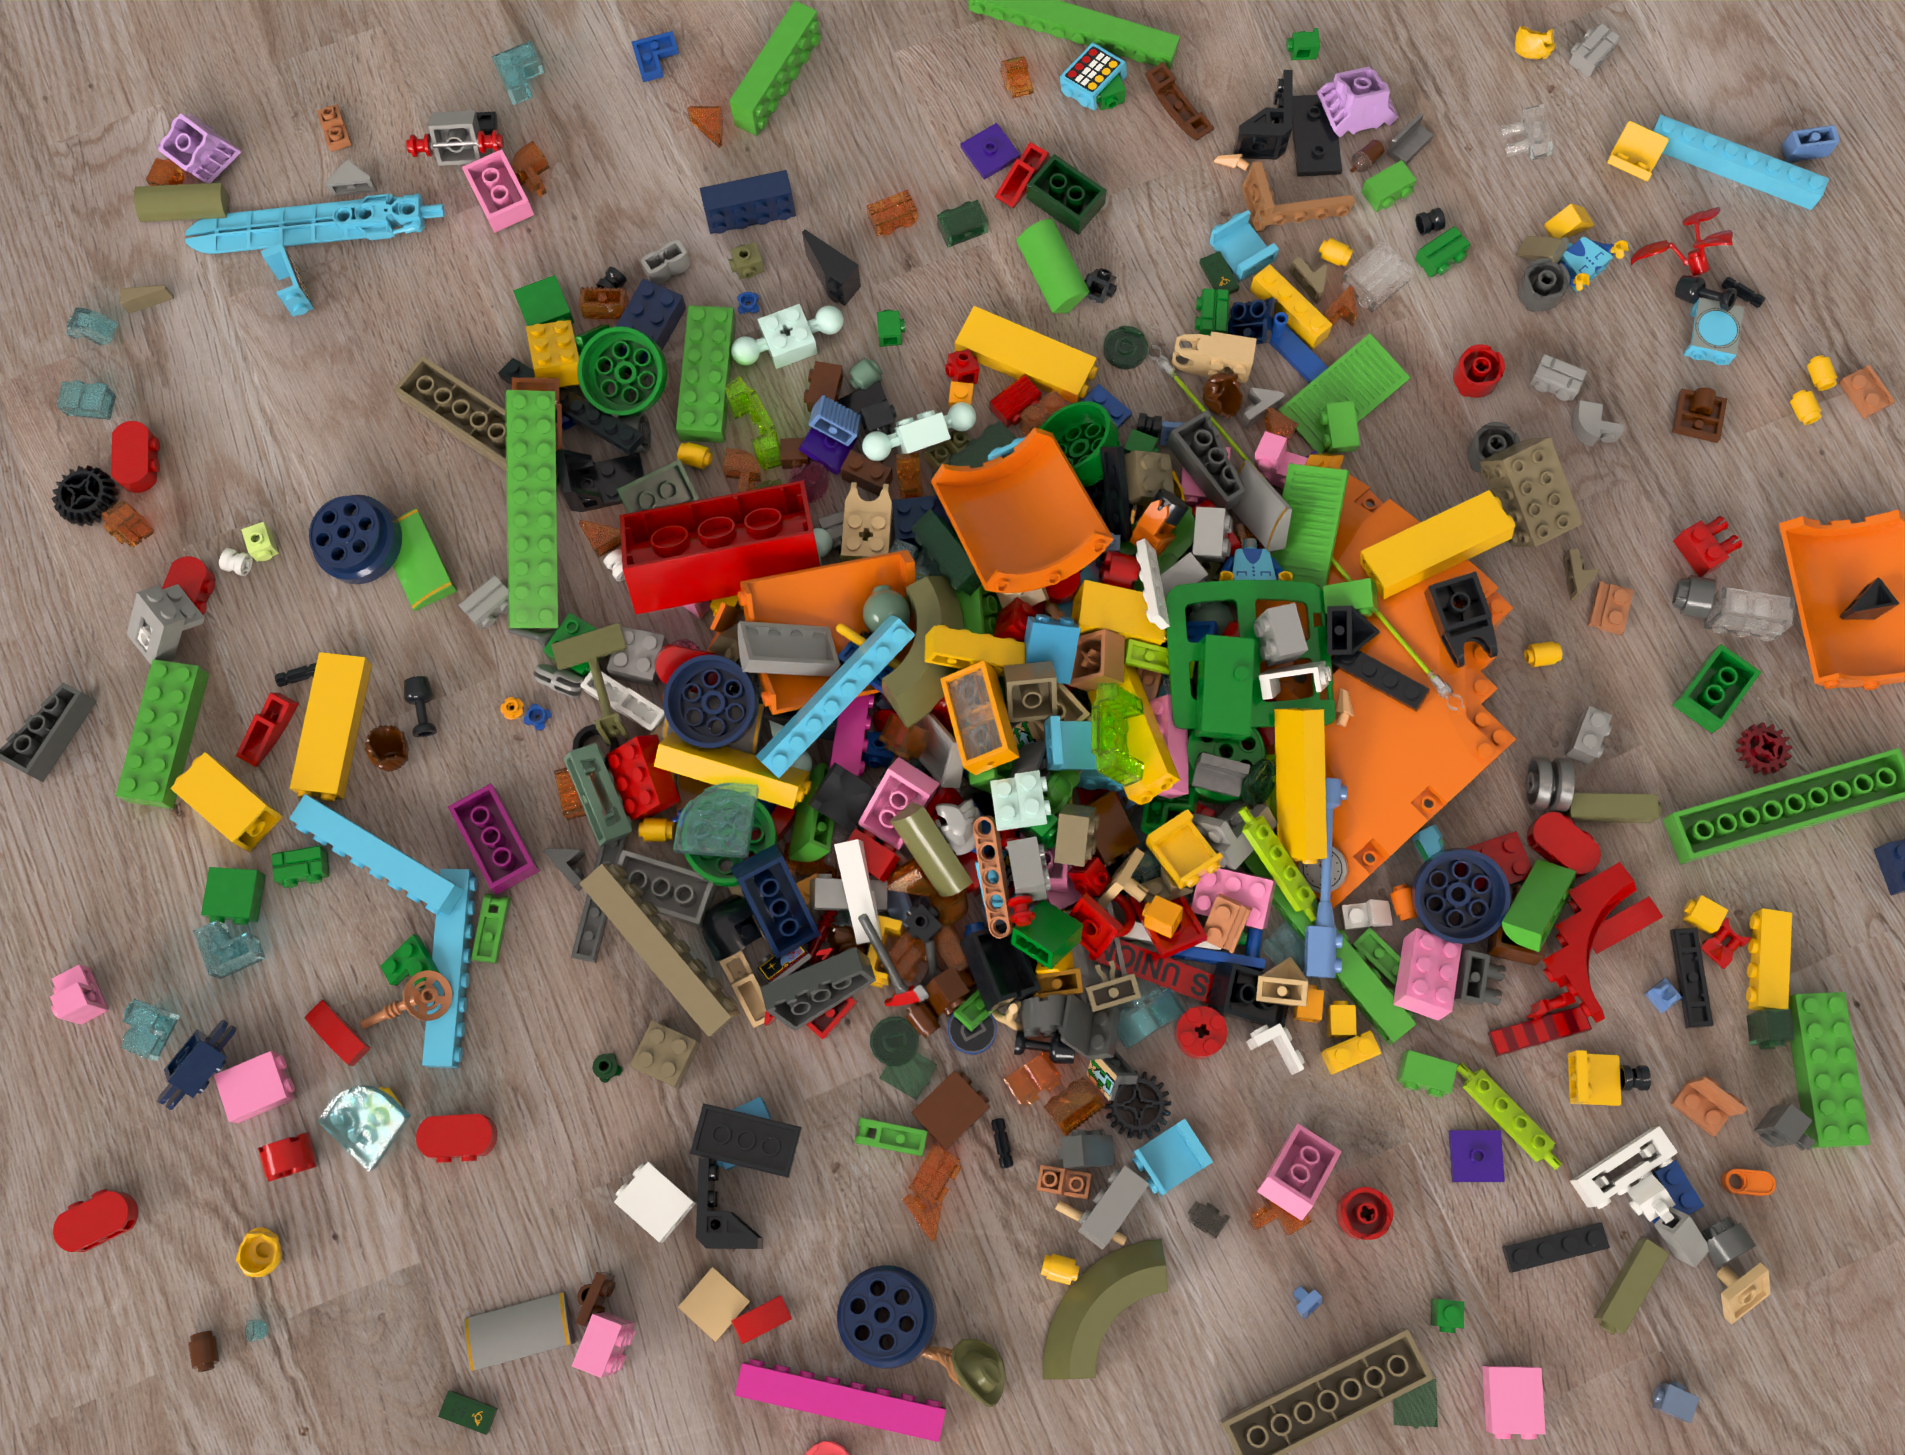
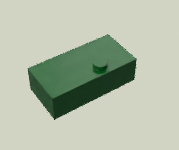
M1206 634L1200 640L1196 737L1244 741L1251 735L1255 639Z

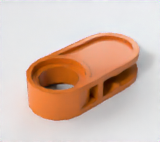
M1732 1169L1725 1171L1721 1176L1722 1187L1732 1194L1765 1196L1773 1193L1776 1188L1774 1177L1765 1171ZM1732 1174L1738 1175L1741 1179V1186L1738 1189L1733 1188L1729 1183V1178Z

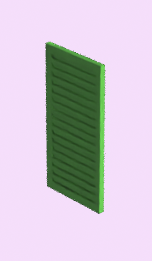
M1369 333L1278 411L1314 451L1323 453L1327 449L1323 444V434L1326 433L1325 426L1320 423V412H1322L1326 404L1354 401L1358 423L1411 377Z
M1293 463L1288 465L1282 498L1292 508L1285 549L1271 551V557L1276 559L1284 571L1293 574V581L1313 583L1320 587L1322 591L1323 586L1327 585L1349 470Z

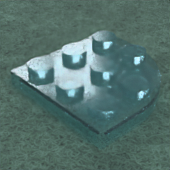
M723 783L704 789L702 794L693 801L690 800L683 809L677 824L673 851L682 854L748 858L759 793L758 785Z
M360 1085L351 1087L336 1095L327 1105L317 1122L370 1172L380 1163L411 1115L386 1092L372 1086Z

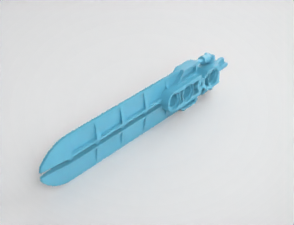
M418 193L404 195V197H393L392 194L372 195L359 200L227 213V218L201 219L186 230L185 236H204L186 238L185 242L196 251L207 254L267 249L280 243L286 247L368 238L369 240L387 239L395 237V234L402 232L406 234L422 232L423 228H426V219L446 216V211L444 210V204L424 206V201ZM396 226L401 227L399 229L393 230V228Z

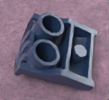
M1269 298V300H1255L1254 302L1248 301V303L1235 302L1230 311L1231 318L1228 322V334L1256 338V345L1269 343L1277 299Z

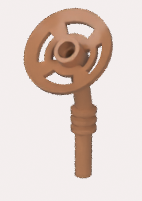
M430 970L418 972L407 981L402 1001L396 1000L384 1006L383 1010L361 1020L360 1025L363 1029H367L387 1018L393 1019L403 1014V1011L406 1009L413 1017L419 1020L431 1021L438 1019L448 1011L451 1005L452 988L450 983L438 972ZM426 977V981L419 982L414 988L412 987L415 981ZM435 980L442 986L444 996H438V991L433 986ZM425 985V989L417 991L420 986ZM434 1001V1003L431 1006L426 1007L427 1003H431ZM438 1004L442 1005L436 1012L427 1015V1011L433 1010ZM417 1005L419 1007L418 1011H416L412 1006Z

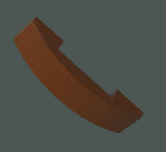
M1164 62L1146 72L1147 80L1158 100L1187 135L1198 141L1214 130V126L1203 112L1198 113L1175 84L1176 77Z

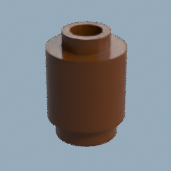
M916 1002L906 1009L909 1014L905 1018L919 1035L922 1034L925 1039L941 1027L937 1022L939 1019L925 1002L921 1004Z
M212 1331L191 1335V1342L188 1343L192 1369L198 1368V1372L214 1369V1364L219 1362L216 1337L212 1336Z

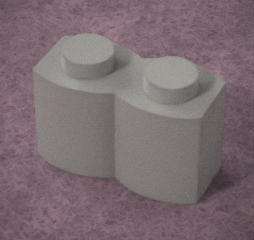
M680 240L666 243L660 251H653L641 260V265L647 279L658 285L667 282L671 276L685 272L691 265L688 253Z

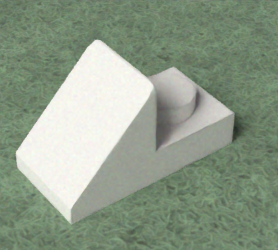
M1370 899L1366 903L1340 906L1344 931L1393 925L1389 901Z

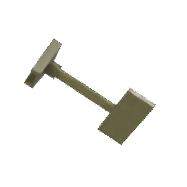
M620 623L551 644L559 671L589 662L603 712L601 718L594 720L606 745H612L610 738L623 735L625 740L630 739L629 732L619 714L612 711L598 662L600 657L627 649Z

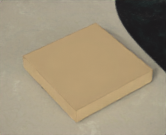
M712 1267L678 1308L711 1339L717 1342L732 1325L731 1320L737 1318L751 1301L718 1270Z

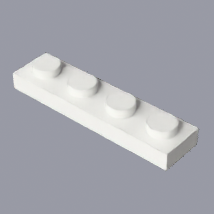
M1144 538L1136 542L1138 550L1136 558L1141 566L1139 576L1145 588L1143 590V597L1148 605L1146 614L1151 623H1155L1163 630L1170 627L1157 554L1156 550Z

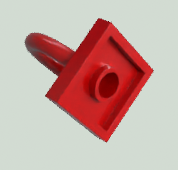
M1085 893L1069 914V916L1076 918L1083 924L1081 941L1079 943L1096 959L1104 954L1116 937L1127 935L1135 925L1133 907L1120 893H1118L1113 901L1125 913L1126 920L1123 925L1094 900V898L1100 897V895L1090 896L1088 893Z

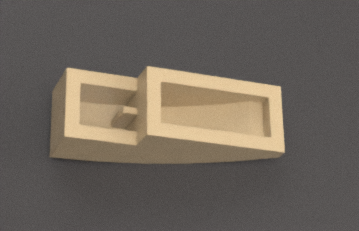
M741 950L725 959L719 960L753 1028L763 1024L766 1008L761 986L743 951Z

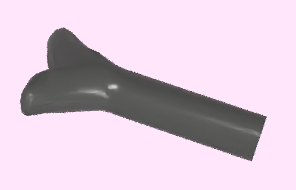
M517 628L508 629V632L538 641L542 649H544L558 628L547 632Z
M934 939L930 943H925L928 969L920 983L922 985L929 984L934 977L944 972L937 963Z

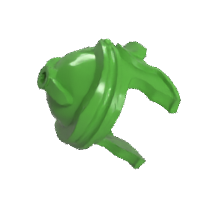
M1077 770L1050 771L1046 782V793L1048 795L1043 792L1044 800H1049L1050 810L1055 816L1071 801L1072 791L1080 781V774Z

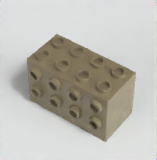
M1551 437L1525 439L1479 461L1482 467V476L1487 481L1491 493L1494 497L1500 499L1502 509L1515 522L1512 539L1508 540L1511 547H1537L1583 524Z

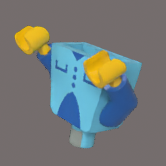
M1563 237L1562 239L1565 241L1567 249L1558 264L1561 263L1566 267L1570 275L1569 285L1578 292L1585 285L1589 286V282L1607 268L1613 259V255H1616L1618 259L1623 258L1624 251H1629L1628 243L1621 240L1615 244H1605L1582 237L1575 244H1572L1566 237Z
M1248 538L1243 540V549H1236L1234 556L1227 558L1220 569L1219 581H1293V574L1284 571L1266 549H1257L1256 539Z

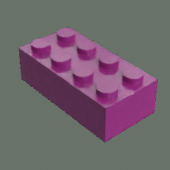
M491 783L448 806L489 888L498 895L540 872L499 791Z

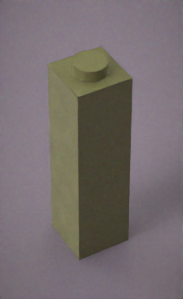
M1574 793L1572 803L1566 812L1564 811V815L1570 817L1574 822L1652 823L1661 815L1662 806L1658 802L1657 794Z
M1638 1239L1594 1316V1319L1601 1323L1599 1326L1612 1335L1614 1333L1625 1334L1670 1253L1649 1239Z

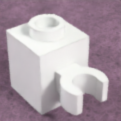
M1653 1174L1627 1191L1632 1199L1629 1204L1638 1216L1643 1214L1649 1222L1660 1216L1666 1224L1674 1219V1216L1669 1212V1207H1673L1676 1204L1665 1187Z

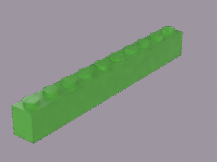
M968 0V10L977 14L991 16L997 20L1011 22L1017 26L1031 28L1037 32H1044L1057 38L1074 41L1077 44L1089 46L1093 42L1108 52L1114 53L1117 56L1134 59L1140 63L1144 62L1157 66L1164 62L1169 70L1172 67L1179 46L1180 36L1060 0Z
M1255 850L1240 865L1246 873L1273 879ZM1276 883L1272 905L1305 944V927L1315 926L1316 920L1310 922L1303 910L1295 912ZM1315 898L1312 903V906L1317 912L1318 905L1316 904L1317 899ZM1337 929V933H1342L1343 935L1342 948H1336V958L1342 959L1341 973H1336V978L1333 979L1387 1044L1391 1045L1416 1025L1413 1020L1415 1017L1410 1010L1393 1005L1395 992L1390 987L1386 988L1381 982V975L1374 968H1369L1364 962L1366 958L1357 948L1354 950L1349 944L1350 940L1346 933L1341 929Z

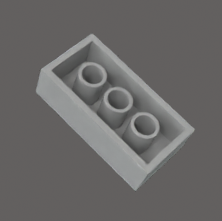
M622 850L618 864L627 872L626 878L631 884H637L643 891L642 897L647 903L650 901L659 910L657 915L703 929V922L707 915L706 912L711 907L718 885L704 880L694 871Z

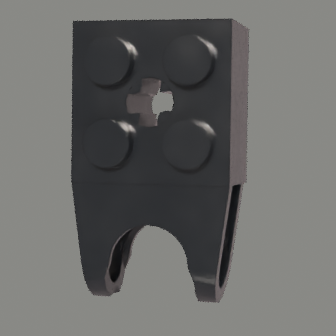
M1476 571L1428 586L1424 595L1439 637L1454 665L1457 668L1465 665L1464 644L1471 641L1480 644L1490 658L1496 657L1498 649L1492 623V614ZM1456 602V604H1461L1462 607L1457 608L1454 606L1453 603Z

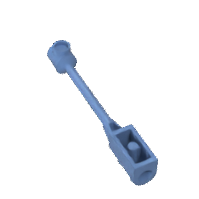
M1325 778L1327 858L1322 859L1321 895L1315 926L1305 927L1304 975L1305 977L1336 978V973H1341L1342 959L1336 958V948H1342L1343 935L1342 933H1337L1332 903H1330L1333 809L1341 805V800L1347 799V786L1342 785L1341 779Z

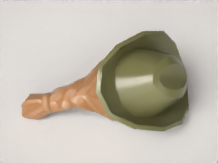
M962 1339L953 1349L928 1346L919 1356L940 1362L947 1369L949 1377L985 1406L989 1408L996 1406L1000 1400L1006 1374L1003 1358L992 1345L979 1339Z

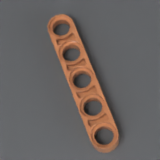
M985 815L974 821V839L988 928L994 937L1004 938L1012 933L1014 923L1010 921L1012 909L1007 904L1010 896L1000 833L997 831L996 820L990 815ZM983 820H987L991 824L989 834L983 833L980 829V823ZM986 845H991L995 849V856L992 859L987 858L984 854ZM990 870H995L999 874V881L996 884L988 879ZM994 895H999L1003 899L1001 908L993 906L992 897ZM997 920L1005 921L1007 925L1005 933H1000L996 929Z

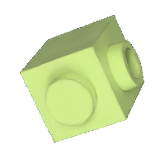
M264 522L241 529L248 553L257 562L270 560L272 556L279 554L272 530Z

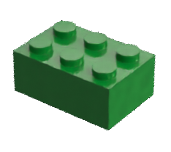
M1720 644L1710 652L1672 706L1710 733H1714L1724 725L1761 671Z

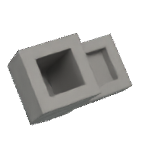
M1580 400L1573 410L1572 429L1577 439L1592 447L1598 439L1605 443L1617 442L1624 432V424L1601 421L1603 404Z

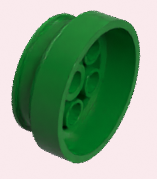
M611 327L595 334L584 346L577 368L579 384L588 401L597 409L617 416L641 414L654 406L664 392L668 375L666 359L658 344L645 333L628 327ZM626 345L627 353L622 357L620 355V348ZM647 352L648 361L642 364L641 355ZM607 360H609L611 363V368L609 371L605 372L603 365ZM630 367L632 375L629 379H626L624 372ZM651 374L653 383L647 387L645 379ZM614 383L616 387L615 392L610 395L608 386ZM635 390L637 397L631 402L629 400V393Z
M1091 401L1076 402L1061 408L1051 415L1040 427L1042 430L1053 433L1084 488L1103 479L1100 447L1120 446L1118 428L1115 421L1102 405Z
M1251 728V735L1244 740L1249 742L1251 750H1246L1242 747L1239 740L1210 738L1209 743L1203 742L1200 737L1195 736V729H1188V787H1194L1192 786L1196 761L1202 752L1222 757L1219 749L1223 748L1229 753V758L1226 759L1249 764V772L1257 762L1266 760V746L1258 730ZM1247 776L1243 779L1239 797L1196 787L1198 799L1211 804L1236 802L1243 798V787Z
M735 791L715 793L701 800L688 814L682 830V847L688 863L704 880L724 887L739 885L731 869L727 872L720 870L722 863L730 861L734 866L744 861V857L747 854H757L774 844L777 847V831L768 810L754 797ZM735 815L744 816L742 823L737 825L732 824V818ZM713 822L720 823V828L716 832L708 831L710 824ZM759 830L762 832L758 840L749 839L752 831ZM730 838L738 839V844L734 848L726 847V842ZM706 846H714L713 854L709 856L703 855V850Z

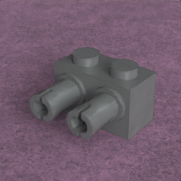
M1461 950L1454 1001L1468 1005L1483 1004V1002L1496 1006L1499 1005L1501 999L1496 998V996H1502L1501 990L1487 988L1486 982L1487 977L1502 981L1505 974L1498 972H1506L1505 966L1490 963L1491 955L1471 950Z

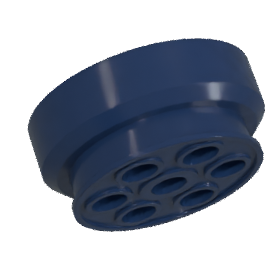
M365 495L340 496L325 503L313 517L309 529V543L316 562L326 573L345 583L365 584L380 578L393 566L401 550L402 531L395 514L376 499Z
M718 655L697 656L681 664L670 676L663 697L664 713L671 729L687 743L710 749L729 746L744 737L755 722L759 706L758 691L750 674L743 672L742 666L733 660ZM711 673H716L718 681L715 685L711 686L708 683V677ZM737 682L740 686V691L736 695H731L730 686ZM692 687H697L699 691L698 696L691 700L689 690ZM717 696L720 699V706L713 710L710 706V701L713 697ZM739 706L742 709V715L739 719L735 720L732 717V710ZM694 711H699L701 715L700 721L694 724L691 721V714ZM719 720L722 723V730L715 734L712 730V725L715 721Z
M1467 848L1446 849L1427 859L1419 868L1414 878L1411 893L1414 911L1425 928L1443 940L1459 944L1477 942L1493 934L1501 926L1509 910L1511 900L1510 886L1501 867L1488 856ZM1458 863H1463L1465 866V870L1461 875H1456L1454 872V867ZM1440 872L1442 881L1438 885H1433L1431 882L1432 876ZM1483 877L1485 881L1484 887L1476 890L1474 887L1475 880ZM1460 887L1462 889L1461 897L1453 899L1451 896L1452 890ZM1433 897H1438L1439 906L1435 909H1430L1428 905L1429 900ZM1475 902H1481V911L1473 914L1471 911L1472 905ZM1457 911L1459 913V920L1453 924L1449 923V915Z
M891 1265L872 1267L858 1274L845 1288L837 1310L839 1334L848 1351L861 1362L884 1369L902 1367L916 1360L932 1341L937 1324L935 1301L927 1285L912 1272ZM878 1282L885 1284V1291L881 1296H876L873 1291L875 1284ZM903 1290H907L910 1296L909 1301L904 1305H900L897 1300L898 1294ZM863 1299L866 1305L865 1310L861 1314H856L854 1304L856 1301ZM887 1308L890 1317L886 1322L881 1323L878 1320V1313L881 1309ZM906 1317H912L914 1320V1327L909 1332H905L902 1328V1322ZM863 1326H867L870 1330V1335L865 1341H861L858 1337V1331ZM886 1335H892L894 1338V1345L889 1350H885L882 1345V1340Z

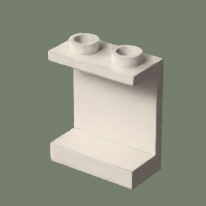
M1325 661L1267 669L1259 675L1263 700L1272 699L1281 692L1280 677L1307 673L1314 674L1316 692H1321L1329 685V681L1332 680L1331 669L1329 666L1326 667Z
M647 1162L646 1165L642 1163L634 1171L633 1176L635 1178L630 1184L627 1185L625 1183L617 1191L616 1196L618 1198L614 1203L658 1242L663 1243L697 1202L690 1196L685 1195L659 1172L655 1165Z

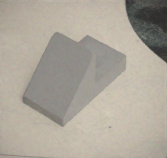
M1250 388L1248 398L1253 404L1243 411L1241 424L1248 429L1282 406L1285 394L1279 391Z

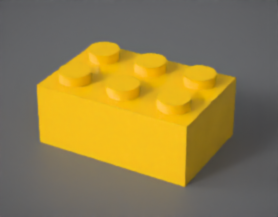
M571 320L525 326L535 377L559 378V387L578 385L577 368L579 355Z

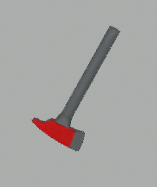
M860 915L858 920L895 988L893 997L885 1000V1006H902L928 999L929 993L922 984L918 983L908 987L904 983L868 915Z

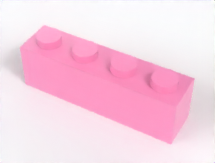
M1167 694L1150 700V705L1181 779L1173 784L1169 790L1163 791L1158 795L1173 799L1189 794L1188 729L1182 730L1174 726L1172 721L1171 695Z

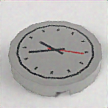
M1332 846L1331 892L1342 886L1348 875V862L1341 851ZM1317 859L1316 864H1303L1300 861L1299 871L1311 889L1321 893L1322 859Z

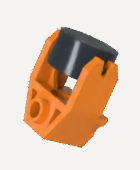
M1159 489L1133 529L1130 542L1137 547L1136 542L1145 538L1156 550L1157 557H1160L1175 540L1176 536L1172 534V531L1188 511V505L1172 492Z

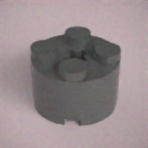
M1541 258L1533 261L1518 284V296L1526 306V309L1535 312L1548 311L1556 307L1568 289L1570 283L1569 272L1563 264L1554 263L1550 258Z
M1490 422L1480 428L1471 440L1467 450L1472 470L1481 473L1482 467L1479 461L1519 443L1520 439L1517 433L1509 429L1510 426L1501 422Z
M1047 995V998L1039 999V997L1022 1000L1021 1015L1024 1037H1037L1039 1033H1042L1043 1038H1048L1057 1034V1031L1061 1033L1068 995Z

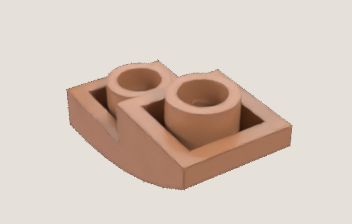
M338 104L317 110L330 151L333 152L352 146Z
M1040 1165L1037 1191L1089 1200L1093 1174Z

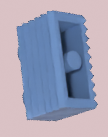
M1835 125L1791 131L1789 136L1785 138L1784 143H1782V149L1788 163L1790 161H1803V159L1811 160L1816 157L1819 159L1820 157L1824 158V156L1828 157L1840 142Z
M822 395L812 408L808 425L849 446L858 435L861 415Z

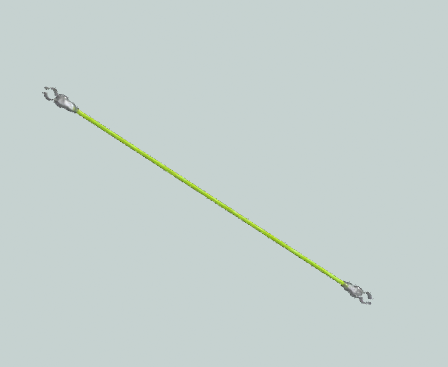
M1152 345L1153 349L1160 350L1158 358L1150 356L1149 348L1146 347L1148 357L1156 361L1157 367L1164 371L1168 377L1175 380L1202 412L1206 411L1204 406L1180 380L1167 356L1162 355L1160 347ZM1211 416L1210 419L1212 424L1216 426L1217 430L1222 434V436L1228 441V443L1234 448V450L1240 455V457L1244 461L1248 460L1253 465V463L1247 458V456L1241 451V449L1235 444V442L1229 437V435ZM1332 557L1331 563L1348 582L1353 581ZM1380 611L1374 612L1427 673V677L1436 688L1437 694L1441 698L1447 699L1448 708L1458 712L1457 707L1453 708L1448 704L1449 696L1457 697L1463 702L1462 698L1457 694H1452V687L1425 665Z

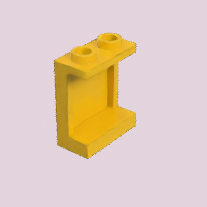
M1188 809L1150 833L1145 842L1180 890L1186 886L1189 888L1195 886L1201 880L1200 877L1205 873L1210 875L1221 867L1220 863L1223 858L1221 852L1216 854L1192 823L1194 816Z
M878 915L883 945L885 946L887 935L902 939L904 932L903 921ZM870 944L867 957L870 959L876 981L870 985L878 988H883V985L889 986V975L878 972L880 959L872 944Z

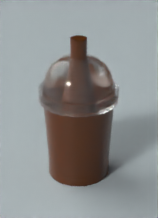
M1372 140L1360 151L1354 153L1350 171L1352 173L1354 171L1367 172L1384 153L1385 150L1382 143L1378 140Z

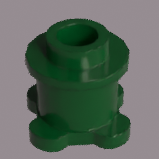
M612 1053L599 1055L593 1062V1072L603 1083H608L610 1078L620 1076L623 1072L622 1067L617 1064L616 1056ZM608 1063V1069L603 1071V1065Z

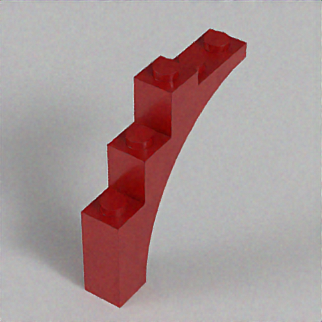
M1621 862L1568 891L1571 900L1568 902V905L1574 915L1555 925L1558 935L1555 937L1562 949L1543 959L1545 965L1543 973L1550 983L1555 981L1559 988L1566 986L1573 998L1577 996L1582 1002L1579 1006L1587 1018L1591 1016L1596 1023L1605 1019V1016L1590 984L1589 959L1591 948L1601 924L1609 913L1626 897L1637 891L1634 879Z

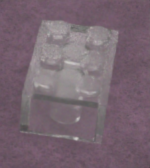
M1722 587L1714 595L1710 612L1704 620V629L1712 630V632L1718 634L1728 632L1734 633L1738 637L1753 636L1759 637L1762 641H1773L1794 625L1795 598Z

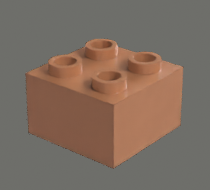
M1107 629L1079 636L1071 683L1068 685L1089 692L1124 683L1125 636Z

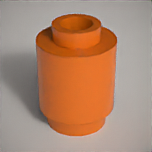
M1407 884L1393 887L1394 892L1390 893V898L1396 916L1400 917L1401 922L1417 918L1412 904V887L1408 888Z

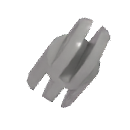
M547 664L536 666V672H534L533 677L537 682L549 686L551 690L568 697L579 699V691L582 690L580 684L585 679L584 677L565 669L559 671L558 668Z

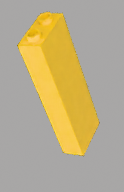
M973 306L955 341V352L969 349L973 357L977 358L978 363L1017 380L1021 376L1026 375L1038 389L1071 403L1079 402L1080 398H1085L1089 389L1087 384L1090 379L1094 380L1098 371L1096 357L976 306Z
M1488 490L1362 550L1360 564L1369 578L1376 583L1377 590L1384 600L1512 539L1515 522L1502 509L1500 499L1494 497L1491 491Z
M322 652L318 654L289 788L299 798L306 794L310 797H320L324 801L335 802V799H344L372 668V664L365 657Z
M1124 664V683L1087 693L1097 719L1099 720L1102 716L1108 717V724L1112 728L1111 738L1109 739L1110 748L1113 749V761L1128 799L1143 805L1152 801L1161 792L1169 790L1173 784L1181 779L1136 668Z
M1274 709L1277 838L1293 862L1302 861L1303 864H1316L1317 859L1327 858L1324 709Z
M674 731L659 743L654 767L794 809L798 802L802 803L804 796L809 794L812 781H809V771L790 766L778 778L755 757L756 755L727 746L714 749L694 746L681 739Z

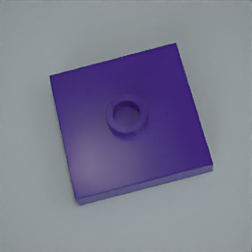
M997 123L960 143V148L984 180L1011 165L1016 159H1020V153Z
M811 427L798 450L837 475L858 438H855L849 446H846Z
M1501 1130L1449 1131L1452 1182H1505Z

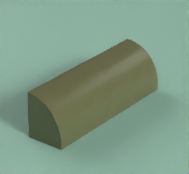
M222 183L138 186L134 189V205L140 222L227 218L230 196Z
M911 802L890 820L939 896L948 897L955 895L973 883L924 806Z

